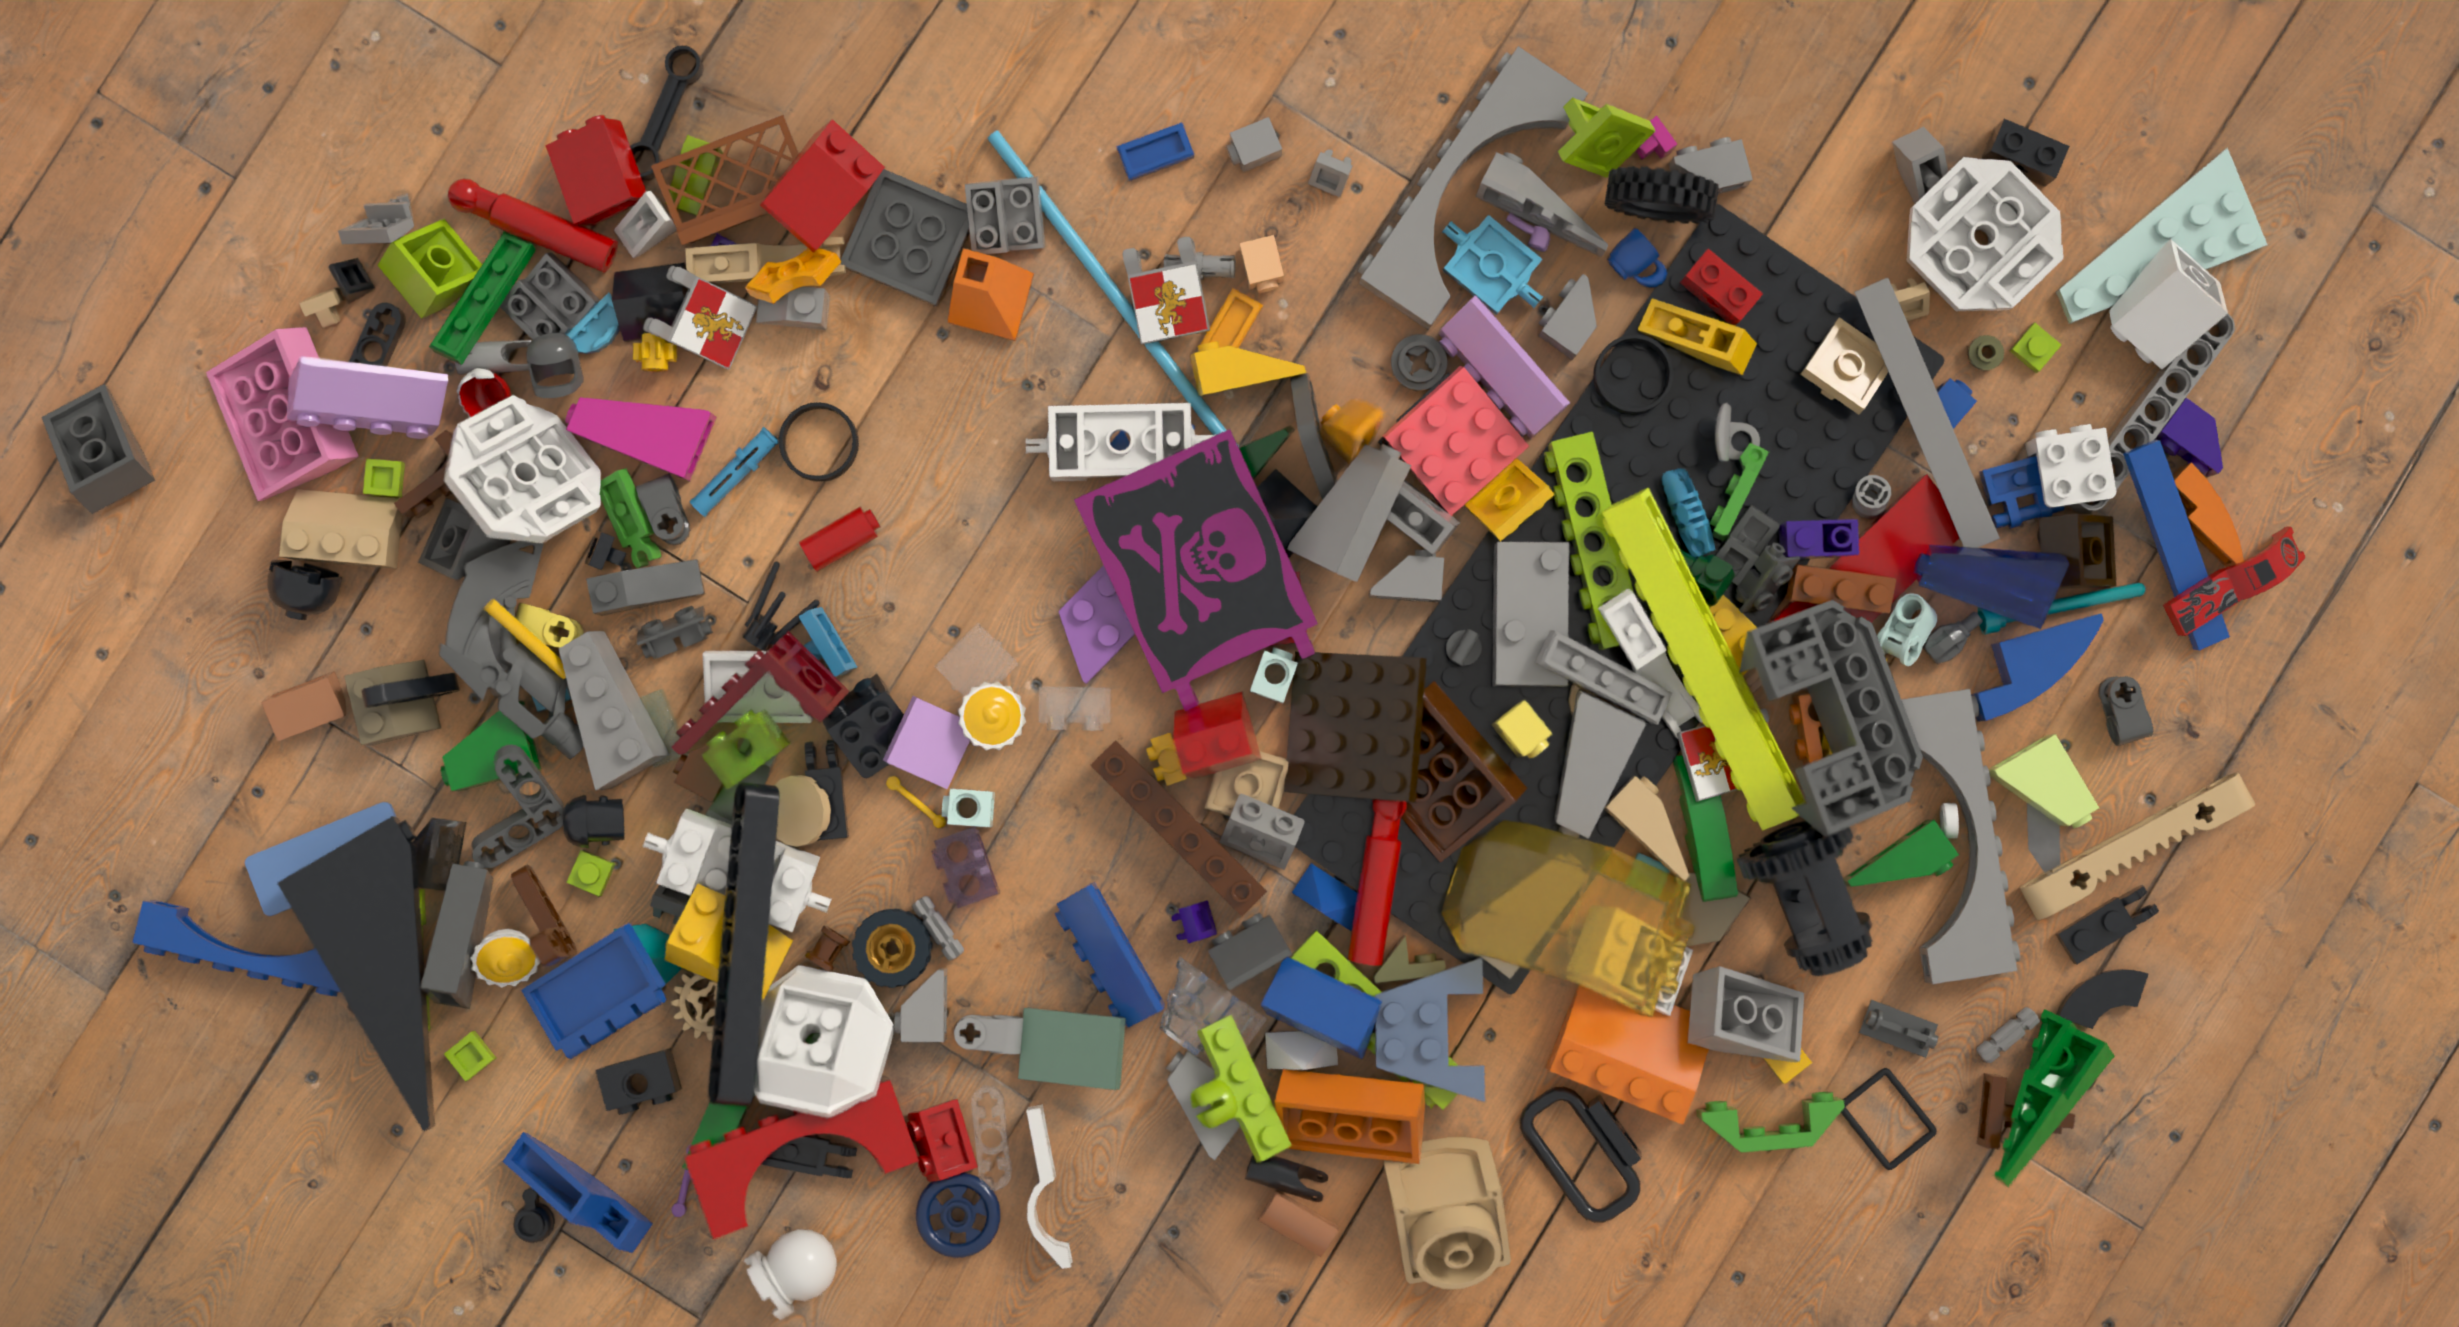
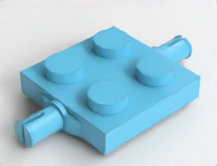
M1490 215L1483 220L1478 228L1470 231L1468 234L1452 221L1442 231V233L1458 245L1455 255L1443 268V271L1470 294L1476 295L1494 314L1497 315L1505 304L1517 297V295L1533 308L1541 301L1543 296L1538 294L1527 283L1531 273L1543 259Z

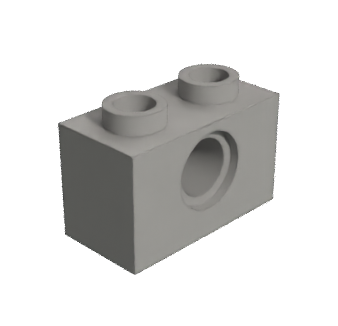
M1404 480L1387 517L1391 523L1431 554H1435L1443 547L1460 524L1459 521L1406 480Z

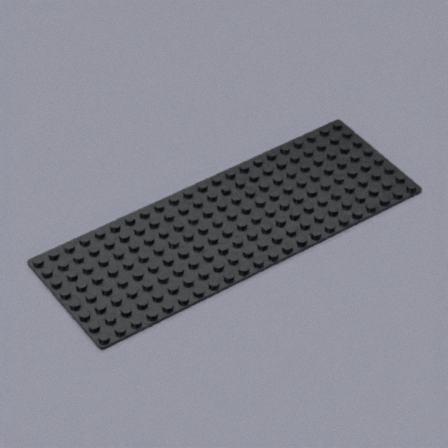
M1716 204L1714 220L1699 223L1668 268L1666 280L1662 285L1655 287L1622 336H1647L1640 333L1638 327L1652 298L1729 324L1680 284L1681 280L1707 249H1710L1763 293L1744 318L1736 325V327L1745 329L1757 343L1743 375L1708 364L1654 339L1669 354L1674 371L1670 391L1656 407L1645 413L1635 415L1619 413L1608 407L1601 400L1592 379L1548 443L1549 445L1552 441L1593 432L1611 505L1649 488L1675 542L1679 544V549L1689 555L1691 554L1678 532L1679 529L1675 524L1674 516H1672V510L1667 503L1668 499L1661 480L1663 473H1666V471L1683 468L1688 471L1695 490L1699 493V499L1702 501V507L1705 509L1709 522H1711L1719 505L1724 508L1726 507L1731 495L1725 492L1733 475H1742V466L1739 460L1729 459V461H1720L1718 459L1716 423L1722 404L1727 403L1731 406V422L1747 423L1757 430L1760 437L1759 447L1769 452L1729 534L1751 504L1779 524L1786 521L1838 520L1853 498L1858 482L1863 477L1868 476L1908 417L1889 372L1859 415L1837 399L1830 400L1821 393L1822 389L1801 375L1838 318H1841L1875 342L1857 297L1720 204ZM1914 337L1933 380L1944 364V357ZM1624 342L1613 348L1600 367V380L1604 391L1614 402L1629 408H1641L1659 399L1666 385L1667 373L1662 358L1653 348L1640 342ZM1744 431L1734 433L1731 438L1733 448L1740 452H1743L1751 443L1750 435ZM1547 445L1530 470L1545 482L1553 492V486H1557L1555 473H1549L1546 466L1544 452L1549 451ZM1570 465L1567 467L1566 474L1570 481L1574 483L1583 481L1584 471L1580 466ZM1554 496L1502 541L1498 540L1490 531L1487 532L1402 656L1427 659L1425 688L1435 681L1523 782L1527 790L1515 803L1441 863L1401 818L1398 839L1402 843L1391 914L1462 963H1466L1480 958V956L1451 934L1452 931L1554 855L1560 854L1565 858L1568 853L1585 865L1582 872L1589 876L1511 979L1482 958L1483 977L1507 994H1514L1626 831L1604 809L1589 839L1580 835L1577 840L1559 831L1561 825L1557 824L1554 819L1572 721L1568 698L1573 682L1568 680V686L1565 687L1492 686L1494 545L1497 542L1569 543L1568 638L1633 672L1632 665L1621 646L1599 651L1598 643L1592 644L1588 632V624L1592 623L1589 609H1583L1579 596V589L1584 588L1581 575L1575 576L1570 555L1575 554L1572 540L1566 541L1561 523V521L1566 520L1563 506L1557 507ZM1579 499L1575 503V510L1582 517H1590L1593 513V506L1588 500ZM1710 525L1713 534L1716 527ZM1779 529L1766 546H1771L1773 543L1779 544ZM1588 533L1584 537V545L1589 551L1597 552L1600 550L1602 542L1597 534ZM1713 537L1716 550L1703 556L1716 555L1725 540L1721 541ZM1810 559L1799 560L1797 564L1807 565ZM1753 565L1751 569H1755L1761 575V572ZM1602 567L1594 569L1592 575L1594 582L1599 586H1607L1610 582L1609 572ZM1628 569L1634 595L1654 627L1651 619L1652 611L1647 601H1643L1639 597L1635 588L1636 579L1631 569ZM1789 580L1779 587L1774 594V601L1768 608L1762 611L1757 610L1743 613L1757 628L1766 625L1787 595ZM1731 582L1723 595L1740 610L1744 604L1735 597L1738 585ZM1654 627L1656 633L1658 634L1659 638L1661 639L1663 645L1667 650V645L1669 644L1662 632L1659 633ZM1468 628L1480 635L1482 651L1480 657L1474 663L1460 666L1449 659L1446 652V644L1452 634L1457 631L1467 630ZM1665 651L1670 665L1684 685V674L1679 664H1674L1669 657L1668 651ZM1524 700L1552 733V735L1545 739L1549 746L1534 758H1528L1527 755L1517 758L1491 726L1492 723L1514 705ZM1694 716L1680 725L1679 728L1681 731L1696 728L1699 721ZM1662 717L1658 725L1645 721L1646 725L1608 801L1633 776H1636L1639 780L1644 776L1657 786L1672 764L1675 756L1680 752L1679 740L1673 735ZM1307 794L1294 813V816L1305 821L1295 848L1358 890L1366 837L1372 834L1375 816L1372 806L1373 799Z

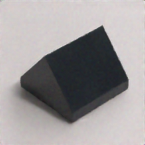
M358 258L328 266L348 304L375 288Z

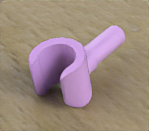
M1512 213L1508 215L1506 219L1508 222L1531 235L1528 246L1542 252L1547 250L1550 242V235L1547 229L1540 226L1534 227Z

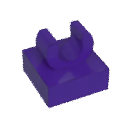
M1208 900L1178 909L1179 913L1171 917L1172 921L1182 920L1185 932L1176 935L1178 940L1187 939L1188 943H1192L1217 934Z

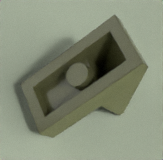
M1403 935L1383 960V964L1373 973V979L1375 983L1426 977L1446 970L1445 960L1436 959V953L1415 955V962H1409L1406 936Z

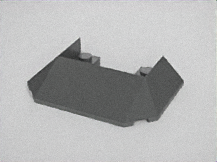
M1834 600L1748 631L1739 672L1741 673L1756 667L1768 701L1807 687L1832 754L1795 769L1806 802L1791 807V809L1824 836L1831 835L1909 802L1914 789L1910 787L1915 770L1920 769L1923 759L1873 624L1863 617L1856 618L1843 610L1844 606Z

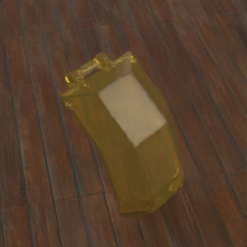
M1506 820L1501 821L1462 848L1441 912L1463 953L1491 957L1571 981L1635 1010L1639 1015L1653 1017L1660 991L1667 994H1676L1679 985L1676 979L1688 939L1693 937L1695 930L1693 924L1682 919L1691 888L1690 883L1682 881L1614 848L1532 824Z

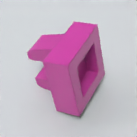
M1658 116L1650 120L1655 132L1636 150L1641 160L1654 151L1660 159H1663L1677 146L1676 141Z

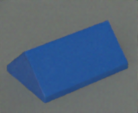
M1287 957L1283 959L1261 1006L1267 1015L1359 1059H1363L1382 1001Z

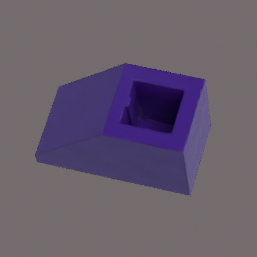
M2185 398L2155 439L2160 440L2164 452L2172 456L2177 454L2186 462H2192L2204 476L2210 477L2219 474L2223 469L2216 420L2191 400Z
M1858 519L1786 521L1780 524L1779 544L1784 548L1785 552L1783 554L1786 558L1799 556L1800 560L1857 556L1859 555Z

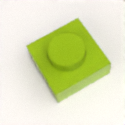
M2034 322L2009 351L2031 370L2038 373L2062 344Z
M366 459L363 494L402 498L405 463L401 461Z
M580 850L567 883L596 896H602L616 863L585 850Z
M476 1031L470 1032L444 1053L465 1082L472 1079L497 1059Z

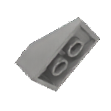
M1720 966L1693 974L1688 1043L1718 1052L1795 1063L1800 1062L1804 993Z

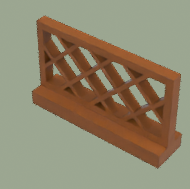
M784 115L651 165L678 231L677 235L682 246L769 214L760 206V203L770 192L771 189L768 190L771 181L777 183L779 180L773 177L781 158L793 162L799 154ZM777 125H780L785 138L779 152L760 144L765 131ZM759 133L756 142L746 138ZM744 140L754 145L746 165L727 156L733 142ZM726 145L723 154L714 151L715 149ZM786 146H788L792 158L783 154ZM758 147L777 155L769 175L750 167ZM707 152L721 158L713 177L694 169L699 156ZM693 158L690 167L681 163ZM725 160L744 168L737 187L718 180ZM677 165L688 170L680 190L666 183L662 173L663 169ZM748 171L767 178L761 193L752 195L740 190ZM692 173L711 181L703 200L685 192ZM716 183L734 191L728 206L720 208L708 203ZM670 190L678 193L675 202L672 198ZM739 193L748 197L741 201L735 202ZM683 196L701 203L696 218L686 222H682L677 210ZM706 206L715 210L702 215Z

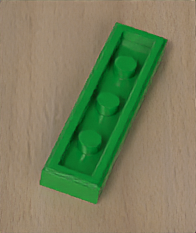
M504 231L430 344L429 347L433 352L460 365L464 363L537 250L532 243Z

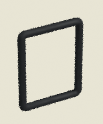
M1888 1068L1878 1071L1843 1099L1845 1108L1841 1111L1842 1115L1887 1170L1896 1168L1937 1133L1934 1124ZM1885 1075L1929 1129L1927 1134L1890 1163L1846 1108L1848 1104Z

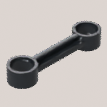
M676 46L668 52L665 58V68L669 75L641 141L630 146L633 156L641 150H648L654 154V164L662 162L659 151L687 85L697 82L703 73L701 58L689 46ZM682 54H690L696 59V67L688 76H677L673 71L674 60ZM652 169L648 172L640 173L642 181L655 178Z

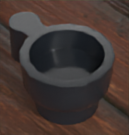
M530 1187L523 1192L522 1197L525 1205L516 1213L513 1227L516 1235L521 1240L536 1243L550 1236L554 1229L555 1218L548 1206L539 1203L540 1195Z

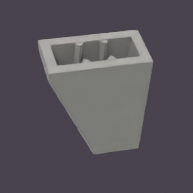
M1190 1049L1184 1055L1178 1051L1166 1067L1171 1072L1167 1081L1208 1156L1215 1160L1240 1125L1236 1119H1231L1214 1128L1204 1127L1200 1123L1196 1115L1211 1108L1210 1104L1203 1107L1200 1105L1192 1109L1190 1095L1194 1089L1212 1081L1215 1077V1071L1212 1065Z

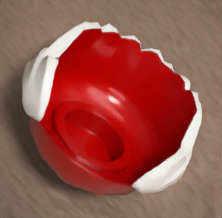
M480 368L469 372L461 380L457 389L459 404L463 406V411L468 414L469 418L511 396L510 387L502 377L489 370Z

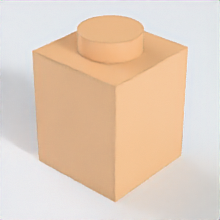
M1274 235L1240 243L1239 250L1249 290L1257 288L1258 293L1277 289L1278 283L1284 281V274Z

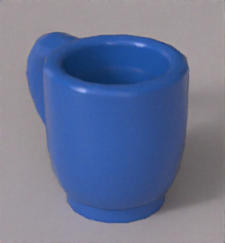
M1636 228L1613 248L1610 257L1607 259L1611 267L1623 280L1634 278L1644 287H1658L1663 284L1667 277L1665 265L1658 260L1660 257L1658 251ZM1652 263L1656 265V271L1648 277L1638 276Z

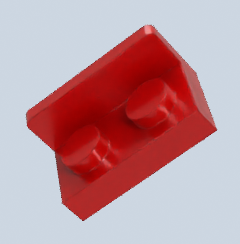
M952 1099L920 1111L908 1113L909 1122L907 1123V1129L911 1140L916 1142L920 1155L918 1156V1167L928 1182L941 1181L978 1167L958 1099Z

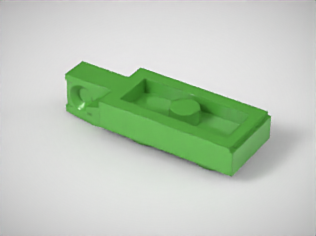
M1749 443L1740 456L1739 461L1742 466V475H1733L1725 492L1731 495L1725 508L1720 505L1718 506L1710 522V525L1716 527L1712 534L1714 538L1721 541L1726 540L1769 453L1767 450Z

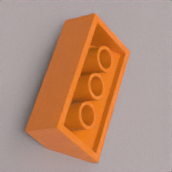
M1283 1069L1275 1098V1110L1292 1145L1287 1149L1420 1164L1425 1115L1424 1084Z

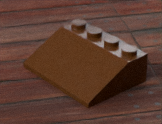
M1433 681L1424 689L1416 802H1407V809L1401 818L1441 863L1515 803L1527 790V787L1437 683Z

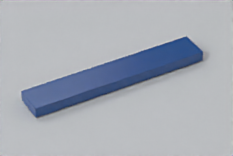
M2153 440L2125 452L2123 455L2174 597L2206 578L2208 574L2160 440ZM2222 613L2188 634L2193 650L2204 649L2230 637Z

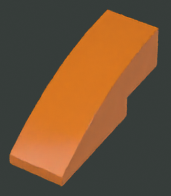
M2192 462L2180 466L2172 476L2182 504L2187 510L2186 515L2194 537L2225 567L2243 562L2244 557L2239 537L2221 498Z

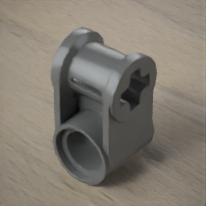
M666 474L636 486L639 500L649 518L654 533L670 545H678L686 541L690 534V524L681 503L680 493L671 474ZM673 520L677 524L673 526L674 532L670 534L666 529L669 528L668 522Z
M2116 676L2105 679L2100 684L2098 692L2106 717L2107 730L2112 742L2116 746H2121L2151 737L2153 735V724L2146 709L2139 683L2134 678L2128 676ZM2120 687H2123L2124 693L2120 694L2119 698H2117L2115 692L2120 690Z

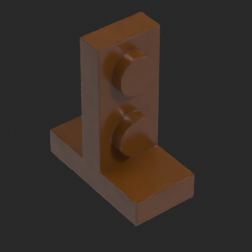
M445 430L434 439L449 458L453 433ZM447 464L394 503L402 515L410 518L413 516L419 518L433 509L434 505L432 502L442 495L447 497L453 494L444 482Z
M1984 1073L1977 1144L1985 1148L2000 1149L2002 1122L2005 1121L2004 1127H2012L2011 1116L2014 1105L2004 1104L2007 1078ZM2068 1113L2053 1133L2062 1134V1128L2074 1129L2075 1114Z

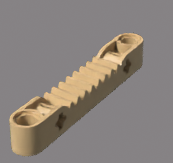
M2238 772L2232 773L2023 884L2020 890L2036 919H2044L2089 896L2095 890L2098 882L2107 881L2106 875L2117 876L2119 868H2132L2131 862H2143L2144 855L2154 856L2157 854L2156 848L2167 849L2169 848V842L2182 841L2181 835H2193L2194 830L2207 831L2214 829L2255 806V802ZM2198 807L2204 808V812L2200 814L2201 819H2196L2195 814L2199 812ZM2073 873L2080 874L2081 878L2076 881L2078 886L2070 884V881L2074 879Z

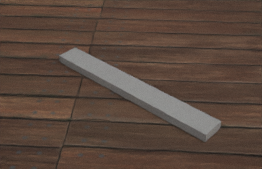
M1884 278L1855 291L1854 293L1966 553L2000 539L1889 278Z

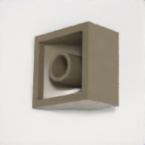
M425 660L382 666L344 676L361 745L374 746L441 728L434 697L372 708H365L361 692L364 688L429 677Z

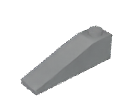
M1496 152L1476 194L1477 198L1508 213H1512L1535 226L1544 227L1548 232L1595 255L1603 256L1608 244L1532 170L1522 165L1523 160L1508 152H1504L1503 155Z

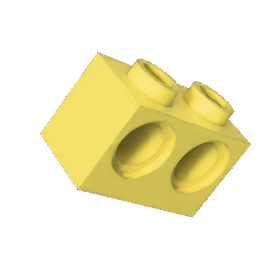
M1525 700L1518 702L1491 724L1517 758L1526 755L1528 758H1534L1549 746L1545 739L1552 735V733Z

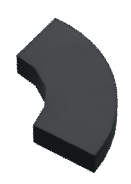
M2114 969L2094 975L2079 983L2069 992L2056 1015L2093 1029L2099 1017L2111 1008L2123 1005L2138 1007L2149 974L2136 970Z

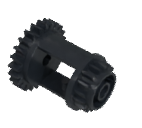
M1801 821L1769 833L1760 842L1754 843L1753 847L1745 849V853L1739 854L1737 862L1744 879L1753 880L1756 878L1761 883H1773L1792 932V936L1784 943L1787 955L1796 958L1799 969L1802 968L1803 971L1809 970L1813 976H1824L1848 969L1860 963L1868 956L1866 948L1872 946L1873 941L1869 930L1873 924L1868 913L1855 911L1836 861L1844 853V848L1847 847L1846 844L1852 843L1854 837L1850 827L1824 836L1807 821Z

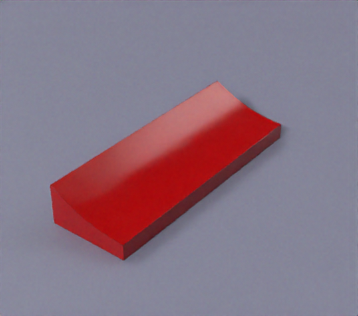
M1928 474L1919 477L1881 516L1875 519L1859 535V555L1836 557L1825 568L1895 578L1893 603L1960 538L1942 495ZM1791 600L1768 623L1820 604ZM1843 608L1844 611L1856 618L1863 617L1871 623L1881 614V612Z

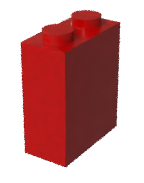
M605 115L589 118L585 121L586 126L578 130L570 129L563 131L556 136L557 140L545 145L571 219L575 225L594 226L633 207L646 192L621 120L609 119Z

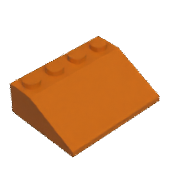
M1580 979L1545 1068L1550 1072L1683 1125L1697 1091L1709 1049L1688 1043L1690 1011L1674 1005L1670 1016L1592 986Z

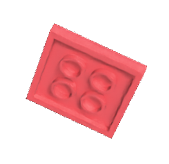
M1462 366L1457 368L1382 436L1392 449L1401 453L1399 458L1411 465L1409 470L1441 508L1451 516L1529 447L1479 384Z

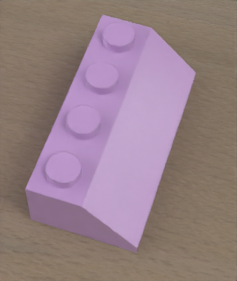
M1476 295L1441 328L1439 335L1442 339L1439 343L1451 357L1457 355L1465 364L1464 368L1477 383L1480 381L1489 391L1486 394L1500 410L1503 407L1512 417L1509 422L1522 437L1527 434L1532 439L1570 404Z
M300 357L289 378L287 420L297 421L298 425L306 427L318 426L321 423L334 425L335 429L342 431L355 430L357 427L370 429L371 433L378 435H388L393 431L406 433L407 437L414 439L427 438L433 435L440 423L448 374Z

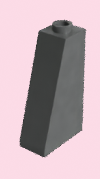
M465 861L464 865L452 864L421 984L422 990L437 1004L470 1009L477 973L471 969L473 962L470 958L474 954V948L483 940L494 880L489 871L484 868V865L477 862Z

